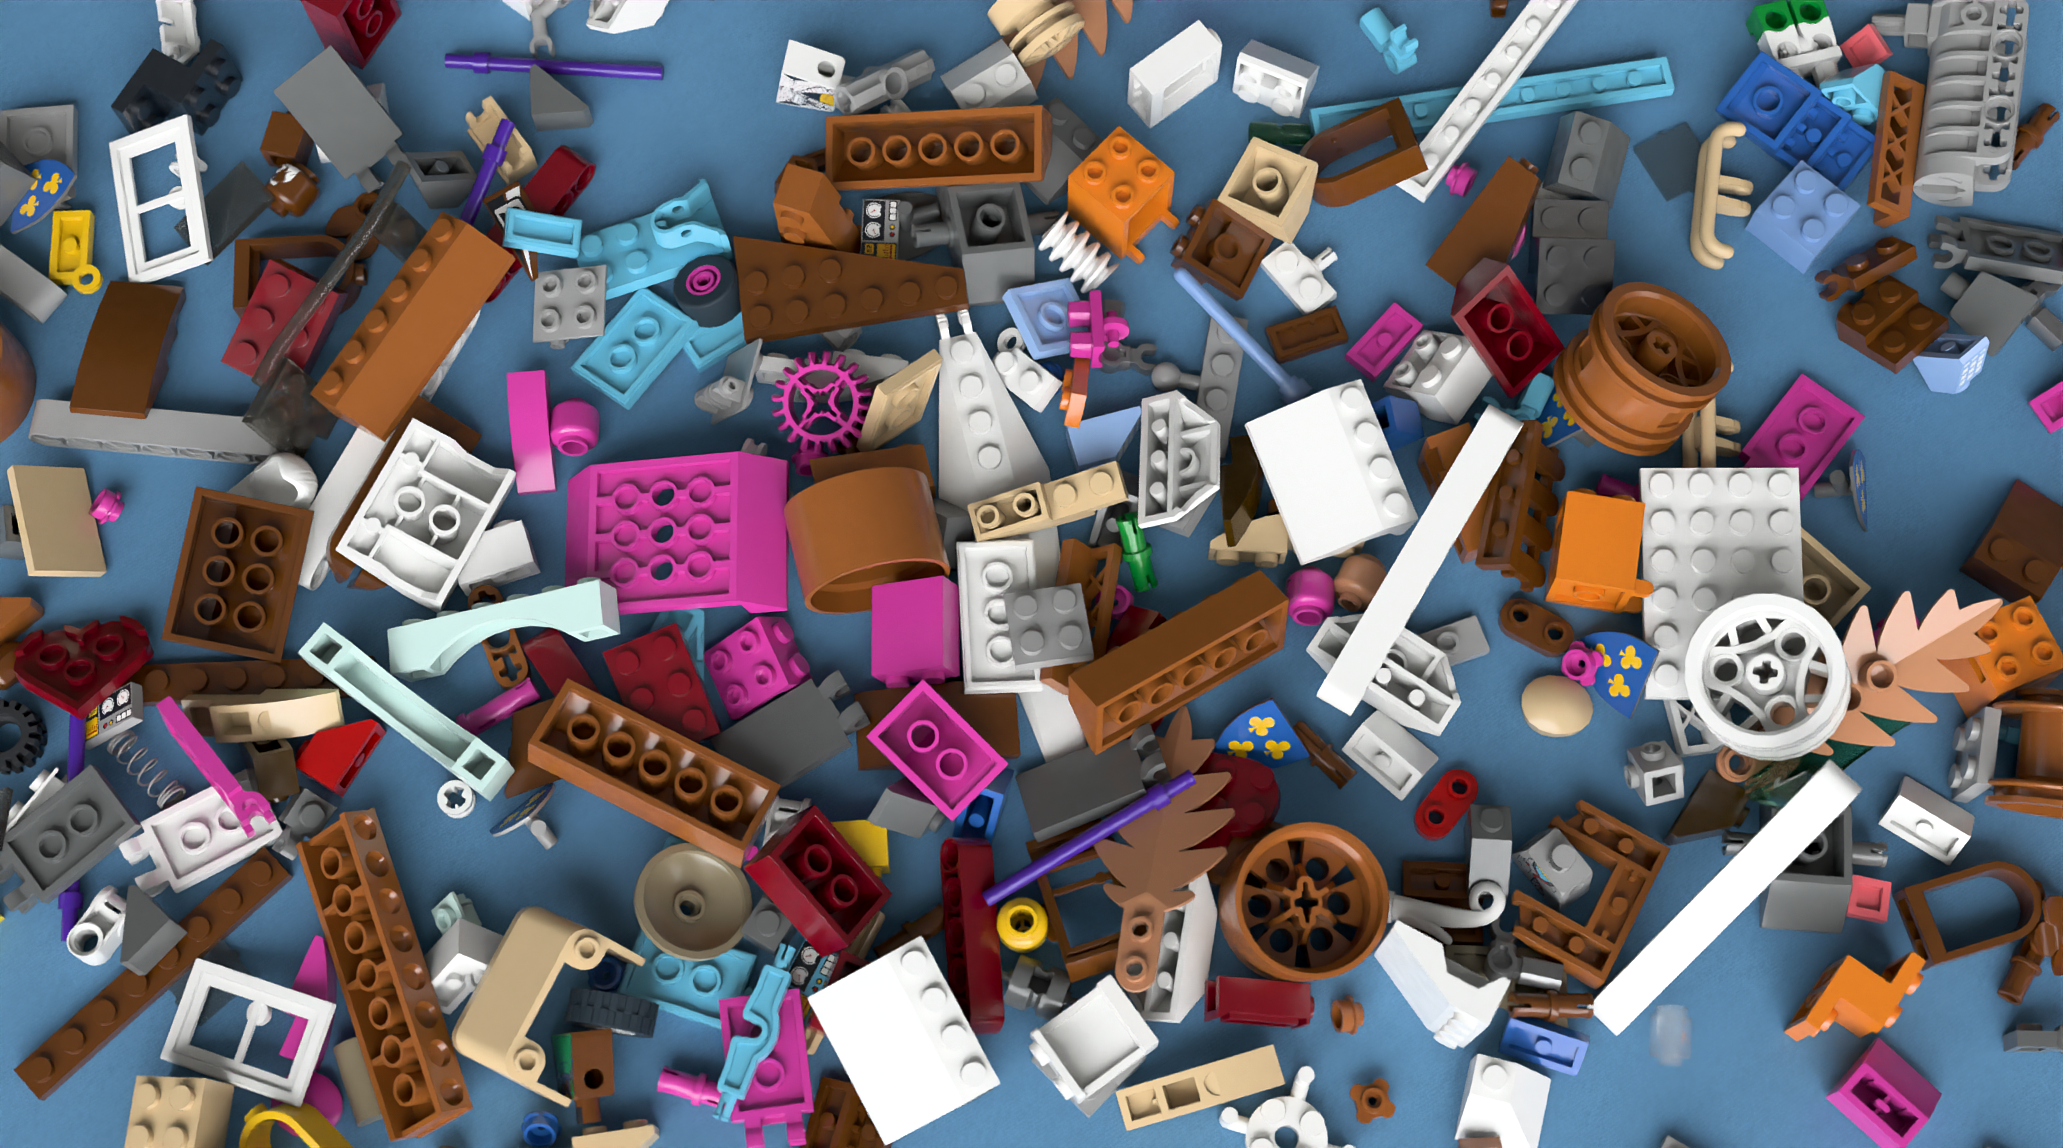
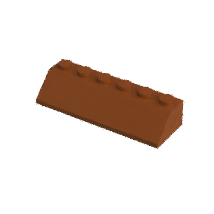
M1042 105L826 117L825 176L837 191L1043 181L1052 154V114Z
M442 211L310 394L334 416L385 442L516 258L467 222Z
M1258 570L1247 577L1237 579L1231 586L1217 594L1206 596L1199 604L1190 609L1177 612L1161 625L1143 631L1137 638L1125 645L1112 648L1105 656L1096 661L1078 667L1069 675L1068 700L1092 752L1095 755L1131 736L1140 726L1147 723L1152 724L1282 650L1285 641L1289 599L1261 570Z
M568 678L528 742V762L739 868L742 867L758 838L781 788L780 784Z

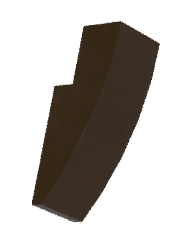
M1249 435L1229 437L1232 464L1220 466V497L1228 547H1235L1245 534L1256 514L1262 496L1264 472Z

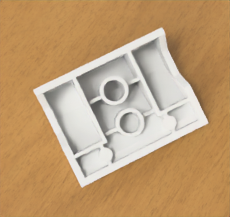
M1361 379L1325 389L1245 424L1300 565L1342 553L1363 541L1391 533L1398 536L1404 534L1418 520Z
M412 418L336 547V551L404 596L437 613L442 612L457 586L458 577L484 531L490 528L514 486L516 472L511 469L495 468L468 454L454 439Z
M1398 920L1374 953L1375 958L1426 1028L1435 1033L1433 1038L1452 1049H1456L1457 1045L1464 1048L1489 1026L1511 982L1505 977L1491 982L1444 956L1443 944Z
M922 936L807 998L885 1145L958 1108L1000 1084Z

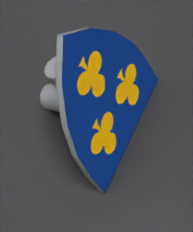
M552 782L543 786L490 829L489 832L492 836L504 835L525 824L546 850L558 842V838L537 814L554 793L555 784Z

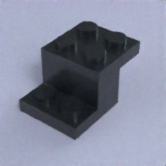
M213 39L208 41L190 67L153 48L112 103L111 108L130 135L161 124L166 117L172 120L188 114L192 119L193 132L203 137L208 128L216 124L220 117V111L228 100L236 96L243 78L224 46Z
M1535 199L1531 209L1528 273L1535 275L1534 303L1542 314L1592 315L1607 294L1612 291L1615 240L1607 239L1609 201Z

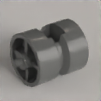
M1021 954L1014 971L1011 970L1010 973L1002 971V980L1007 981L1006 985L1008 986L1004 998L1005 1005L1022 1011H1026L1030 1007L1034 1008L1036 1016L1050 1021L1062 1012L1063 1007L1067 1008L1068 1004L1073 1005L1078 1001L1077 998L1071 996L1072 992L1069 990L1072 983L1068 972L1064 969L1053 966L1046 970L1043 967L1042 961Z

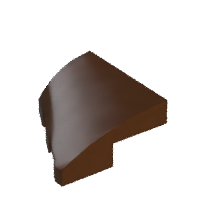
M555 698L512 713L510 728L512 740L511 746L508 748L507 760L515 769V772L508 779L507 786L504 787L506 799L562 779L528 762V742Z

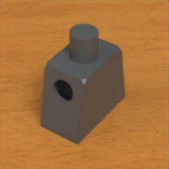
M1981 271L1972 283L1956 272H1952L1940 288L1941 291L1957 301L1948 313L1949 316L1968 335L1986 336L1989 340L1987 354L1993 359L2040 301L2034 294L1984 271Z

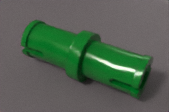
M1138 512L1124 513L1126 520H1123L1121 515L1115 519L1124 547L1121 552L1122 558L1128 562L1134 590L1136 592L1149 591L1148 583H1150L1153 589L1158 586V580L1156 579L1150 558L1153 550L1151 544L1146 542L1143 528L1141 529L1138 526Z

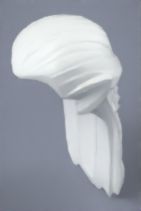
M288 452L271 453L253 472L226 493L309 510L317 493L318 480L311 466L300 456Z

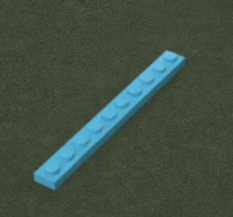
M1667 56L1519 78L1485 123L1672 96L1675 87ZM1464 87L1310 109L1309 120L1312 134L1314 137L1328 128L1397 97L1402 102L1415 134L1430 132Z

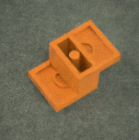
M1911 951L1888 964L1881 976H1879L1848 954L1825 968L1783 1032L1794 1040L1799 1041L1809 1035L1814 1037L1820 1030L1825 1032L1833 1021H1836L1859 1038L1871 1032L1877 1034L1883 1026L1891 1027L1902 1011L1898 1003L1904 994L1911 995L1923 980L1924 975L1919 973L1926 960Z

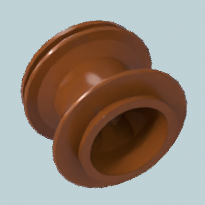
M2048 688L2019 689L2016 691L2015 696L2018 699L2017 701H1999L1991 706L1995 709H2001L2002 716L2021 720L2015 776L2008 779H1989V785L1993 786L1987 790L1994 793L1984 797V804L2002 810L2063 820V690Z

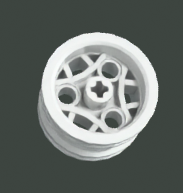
M1752 594L1736 598L1724 604L1701 623L1690 641L1685 658V682L1689 699L1708 729L1725 746L1741 755L1766 761H1783L1803 756L1820 747L1831 737L1845 717L1851 697V676L1841 642L1831 625L1815 609L1797 599L1779 594ZM1761 628L1764 636L1755 641L1741 644L1740 635L1750 630ZM1800 638L1806 642L1805 650L1797 656L1787 655L1783 648L1789 639ZM1821 653H1823L1827 664L1817 662ZM1725 663H1732L1738 667L1737 676L1728 682L1717 679L1718 668ZM1769 673L1775 674L1776 677L1769 678L1768 684H1763L1761 679H1767ZM1811 673L1828 678L1824 694L1807 695V686ZM1712 694L1722 696L1717 705L1714 703ZM1734 702L1752 714L1740 726L1731 723L1725 718ZM1782 706H1788L1795 710L1793 721L1783 726L1774 723L1772 717L1775 710ZM1807 708H1815V710L1808 715ZM1761 725H1763L1766 731L1755 732V730L1758 729Z

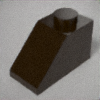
M285 738L238 742L251 788L254 792L260 793L269 803L282 802L287 800L289 795L300 793L293 748Z
M1709 769L1698 781L1662 842L1671 846L1723 835L1724 830H1729L1732 826L1738 829L1750 812V808L1745 806L1750 798L1751 793Z

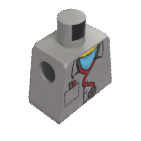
M1556 827L1540 831L1511 853V859L1550 907L1558 913H1561L1589 891L1593 876L1592 869Z

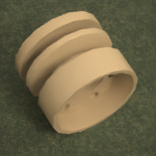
M997 0L989 9L987 16L1002 36L1018 31L1017 35L1010 42L1009 48L1012 52L1021 51L1018 55V61L1022 67H1028L1060 51L1085 25V20L1081 14L1075 13L1071 15L1075 8L1072 2L1067 1L1054 6L1057 0Z

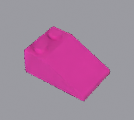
M924 680L866 736L951 821L1008 765Z

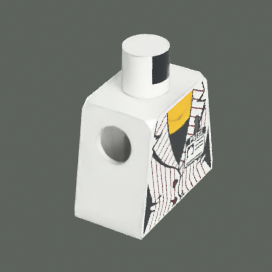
M789 40L776 102L829 112L834 111L835 102L833 95L836 93V87L854 79V77L842 75L846 59L842 56Z

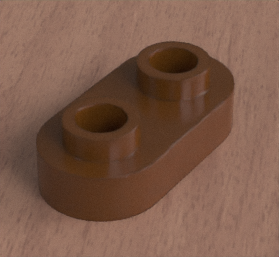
M1515 598L1509 600L1504 604L1498 615L1499 628L1507 637L1546 657L1553 658L1563 655L1573 642V629L1566 620L1526 599ZM1517 611L1522 612L1526 617V621L1519 622L1515 620L1513 613ZM1552 629L1558 631L1561 639H1551L1548 631Z

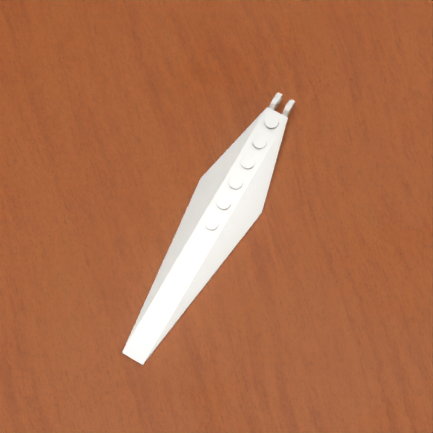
M962 310L957 312V316L964 334L951 338L947 316L944 313L935 315L941 338L939 340V355L943 358L939 369V499L948 501L968 511L967 505L1036 482L1045 484L1051 482L1045 460L976 332H973L968 310ZM1057 526L998 539H1034L1037 589L1055 587L1061 554ZM973 532L972 541H976V537H975V533H974V532ZM1044 683L1043 691L1017 692L1046 763L1087 747L1085 735L1070 705L1068 695H1063Z

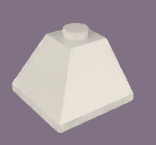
M1477 1054L1470 1060L1454 1139L1499 1136L1502 1148H1537L1551 1079L1520 1064Z

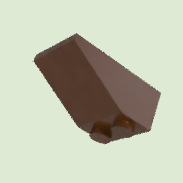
M2017 479L1964 560L1959 571L2010 603L2031 596L2036 604L2043 598L2063 565V507Z

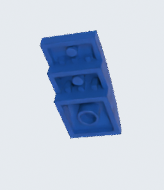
M1763 51L1757 55L1715 109L1726 121L1744 123L1746 126L1744 135L1790 171L1803 160L1843 192L1847 190L1873 157L1875 135L1854 122L1852 115L1823 97L1821 90Z

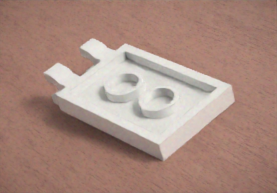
M246 769L233 775L244 791H253ZM211 786L141 821L140 823L145 833L124 841L119 845V848L124 858L131 865L144 860L149 854L151 855L157 869L135 878V881L140 889L149 896L154 897L163 892L169 885L177 894L256 854L263 847L267 848L273 845L282 834L283 829L271 807L270 811L274 814L276 820L268 824L262 816L253 817L250 825L256 834L249 839L244 833L239 820Z

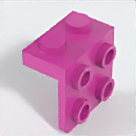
M757 616L704 654V662L728 715L733 720L743 719L781 692H790L812 679L809 673V664L800 654L794 641V632L784 617Z

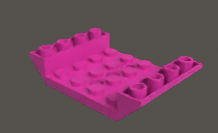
M735 451L588 466L568 480L565 587L577 585V581L582 578H600L601 581L616 589L619 615L742 605L750 613L788 611L789 535L783 511L789 501V462L787 460ZM665 489H673L674 497L672 501L667 505L659 506L657 504L659 494ZM664 526H673L672 537L667 542L658 543L656 539L658 531ZM663 563H672L673 570L671 575L664 580H657V568Z

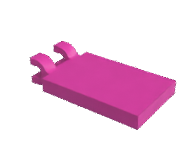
M1801 374L1737 458L1746 463L1743 468H1799L1800 501H1802L1861 424L1865 416L1804 374Z
M170 695L156 704L168 731L233 812L249 839L256 834L250 825L253 817L262 816L268 824L276 820L274 814L270 811V804L265 797L258 792H246L241 788V785Z
M799 988L787 990L778 1013L780 1018L778 1041L769 1056L758 1064L745 1099H737L731 1113L733 1124L742 1122L745 1124L747 1148H765L763 1126L785 1122L790 1147L806 1144L802 1114L815 1111ZM751 995L718 1000L725 1062L731 1040L735 1035L757 1038L762 1033L761 1027L746 1021L743 1017L744 1007Z

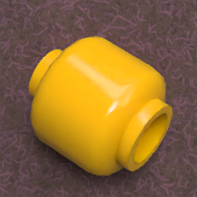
M1017 897L1008 901L1000 909L997 916V931L1001 942L1008 949L1018 953H1028L1038 949L1045 942L1048 933V917L1045 909L1037 901L1028 897ZM1024 922L1030 924L1031 928L1025 926ZM1020 923L1021 927L1016 930V926Z

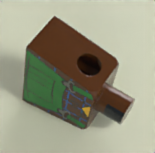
M612 1028L551 1035L558 1093L571 1100H575L577 1124L602 1121L599 1097L614 1095L615 1091ZM585 1075H586V1079H587L586 1084L584 1083V1076H585Z

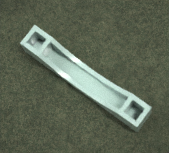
M587 577L579 579L577 585L569 587L548 586L542 589V593L531 596L527 594H514L508 596L505 602L497 604L490 602L476 603L471 606V610L463 612L442 611L437 613V618L429 620H405L402 622V626L387 629L390 674L409 682L444 675L457 659L474 645L494 634L512 628L528 626L550 627L564 631L584 642L621 634L617 591L614 587L601 581L600 578Z
M323 623L298 652L311 667L488 801L495 797L515 772V769L508 760L408 689L326 623Z

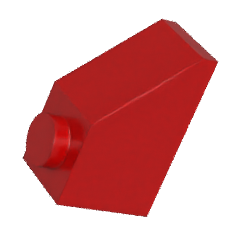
M368 719L316 732L311 740H306L299 748L296 755V768L305 776L338 796L343 797L386 734V731L378 722Z

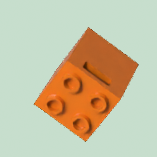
M1118 126L1068 176V215L1072 219L1077 220L1079 225L1121 260L1127 255L1135 263L1141 264L1145 260V256L1135 246L1160 221L1173 230L1180 224L1179 220L1170 213L1175 172L1123 128Z
M1590 489L1567 490L1556 514L1544 601L1618 614L1622 612L1640 613L1642 610V599L1639 597L1647 598L1651 596L1654 590L1651 582L1636 579L1646 503L1637 502L1635 498L1628 495L1606 497L1599 496Z
M2031 596L1999 608L1994 616L1974 633L1991 648L1989 653L1963 659H1936L1969 685V691L1954 693L1967 719L1985 706L1991 707L1996 702L2017 701L2018 699L2015 696L2016 691L2019 689L2045 688L2063 672V653Z

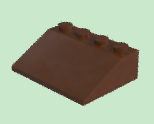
M196 486L161 639L168 642L281 663L315 511Z

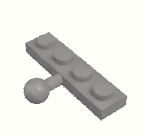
M1210 316L1200 376L1180 372L1179 368L1171 362H1161L1154 367L1151 380L1153 385L1163 392L1172 391L1177 387L1197 391L1195 405L1220 424V463H1223L1226 458L1243 349ZM1233 317L1247 331L1248 320Z

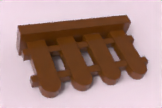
M1521 420L1524 424L1491 479L1475 565L1481 570H1501V575L1505 578L1515 577L1521 582L1520 589L1522 591L1533 592L1534 588H1541L1545 583V569L1538 563L1540 552H1548L1552 546V535L1545 527L1547 517L1556 516L1558 512L1559 502L1557 496L1552 492L1553 482L1563 480L1565 465L1562 459L1558 457L1559 450L1555 446L1547 448L1541 443L1544 426L1537 420ZM1535 471L1541 475L1540 482L1534 478ZM1528 507L1534 510L1533 517L1527 513ZM1522 542L1528 546L1527 553L1521 550Z

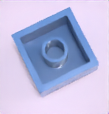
M1801 160L1757 208L1745 229L1804 274L1850 223L1861 205Z

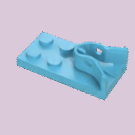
M699 179L700 183L684 196L674 198L660 205L651 214L580 236V247L577 257L579 267L607 265L606 300L675 278L688 262L700 256L712 254L723 256L728 260L734 258L728 236L722 226L706 179Z

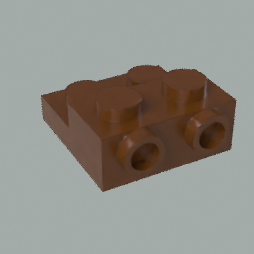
M1213 197L1202 205L1196 204L1189 213L1186 223L1191 227L1186 236L1181 234L1174 242L1170 254L1175 257L1170 266L1175 269L1185 268L1201 285L1207 282L1235 301H1239L1244 297L1274 236Z
M1888 275L1881 282L1876 281L1867 286L1863 292V297L1855 304L1851 302L1845 303L1838 311L1836 319L1839 340L1895 374L1949 329L1948 318L1920 303L1918 291L1891 275Z

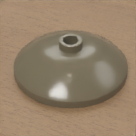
M683 843L663 849L644 866L635 885L634 908L643 932L659 949L679 959L705 961L725 954L743 937L740 930L752 913V895L747 879L739 867L691 843ZM680 905L688 906L691 910V915L683 914Z

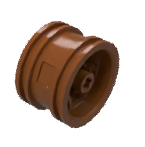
M1628 282L1616 286L1607 294L1603 302L1594 310L1589 321V328L1581 330L1570 340L1567 347L1562 350L1554 364L1553 381L1556 393L1565 410L1590 436L1622 453L1636 456H1654L1667 451L1689 427L1693 418V412L1704 409L1716 397L1717 393L1724 388L1731 375V357L1727 344L1719 330L1693 303L1679 294L1658 285L1645 282Z

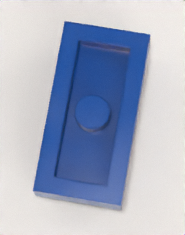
M1509 1016L1499 1041L1498 1052L1577 1077L1589 1046L1590 1035L1534 1017L1511 1018Z

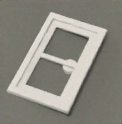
M185 114L110 142L109 149L129 282L147 284L213 261L191 116ZM175 142L182 186L172 188L169 195L138 205L131 158ZM166 204H170L177 209L185 208L191 247L147 262L140 214Z
M196 958L161 1053V1059L292 1106L300 1107L337 1004ZM211 986L254 1001L247 1009L246 1016L248 1022L234 1060L190 1045ZM271 1007L309 1019L288 1079L243 1063L256 1025L263 1026L269 1022L272 1016Z

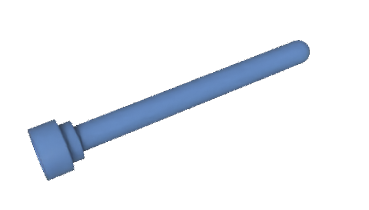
M1180 267L1175 270V280L1280 387L1278 391L1283 395L1281 399L1286 405L1303 399L1313 389L1303 378L1299 380L1295 375L1291 377L1185 268Z

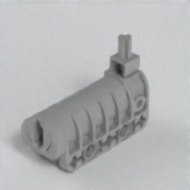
M1933 0L1932 5L1908 3L1906 15L1873 14L1871 24L1876 26L1881 35L1904 36L1905 48H1928L1930 62L1913 184L1914 193L1921 199L1942 206L1973 205L1974 191L1998 192L2009 185L2012 177L2027 53L2029 5L2026 0ZM2008 8L2016 9L2017 14L2014 18V26L2006 25ZM2006 41L2016 43L2013 46L2012 54L2005 55L2006 46L2004 43ZM2003 68H2008L2009 80L2007 82L1998 80ZM1998 107L2006 108L2003 121H1997ZM2000 133V146L2002 147L1991 146L1993 134ZM1999 164L2000 175H1998L1997 180H1989V174L1987 173H1990L1991 165Z

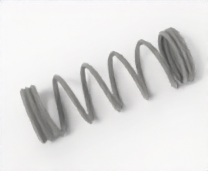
M125 730L117 734L109 742L107 751L112 756L117 755L118 763L128 764L127 773L138 775L137 784L148 786L147 794L150 797H158L157 805L160 809L165 810L182 800L186 794V788L183 785H177L179 780L170 782L160 794L152 795L150 793L151 785L161 780L168 773V769L161 770L150 783L142 784L140 782L141 774L151 769L158 762V758L148 761L140 772L132 773L130 771V764L141 758L147 752L148 747L138 750L130 761L122 762L119 759L120 754L130 749L138 739V736H135L132 730ZM130 735L129 738L121 746L114 749L116 744L121 739ZM179 791L175 797L164 803L172 794Z

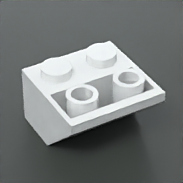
M1251 40L1242 49L1237 58L1233 93L1238 94L1246 102H1258L1271 107L1279 115H1291L1299 119L1315 86L1319 66Z
M1423 330L1414 340L1413 345L1401 362L1393 369L1392 374L1383 387L1395 397L1416 401L1419 412L1429 419L1458 425L1492 377V374L1465 336Z

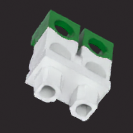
M1781 0L1753 8L1745 24L1750 36H1755L1760 52L1763 51L1803 79L1813 76L1818 89L1821 82L1839 73L1837 63L1842 53L1840 47L1837 46L1824 0H1789L1788 2Z

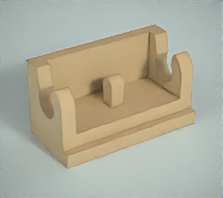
M492 96L482 101L484 112L481 115L475 117L470 111L466 115V121L469 126L467 132L482 153L486 145L491 144L501 119L509 120ZM514 127L505 151L508 152L502 167L498 166L496 170L507 186L538 167L532 149Z

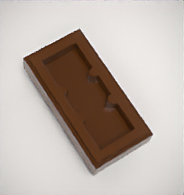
M1336 305L1266 327L1264 332L1275 361L1279 365L1345 344L1349 339Z

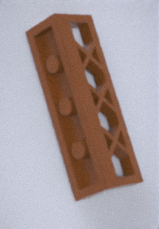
M1892 70L1883 73L1867 206L1875 209L1873 224L1883 228L1910 217L1925 85Z
M1070 538L1062 542L1055 587L1081 583L1089 631L1093 626L1096 627L1095 635L1091 639L1094 660L1089 662L1092 663L1106 654L1122 547L1113 543L1091 549L1076 538ZM1107 558L1106 566L1096 576L1098 560ZM1101 591L1100 601L1091 611V601ZM1088 661L1041 668L1039 681L1063 695H1068L1069 675Z

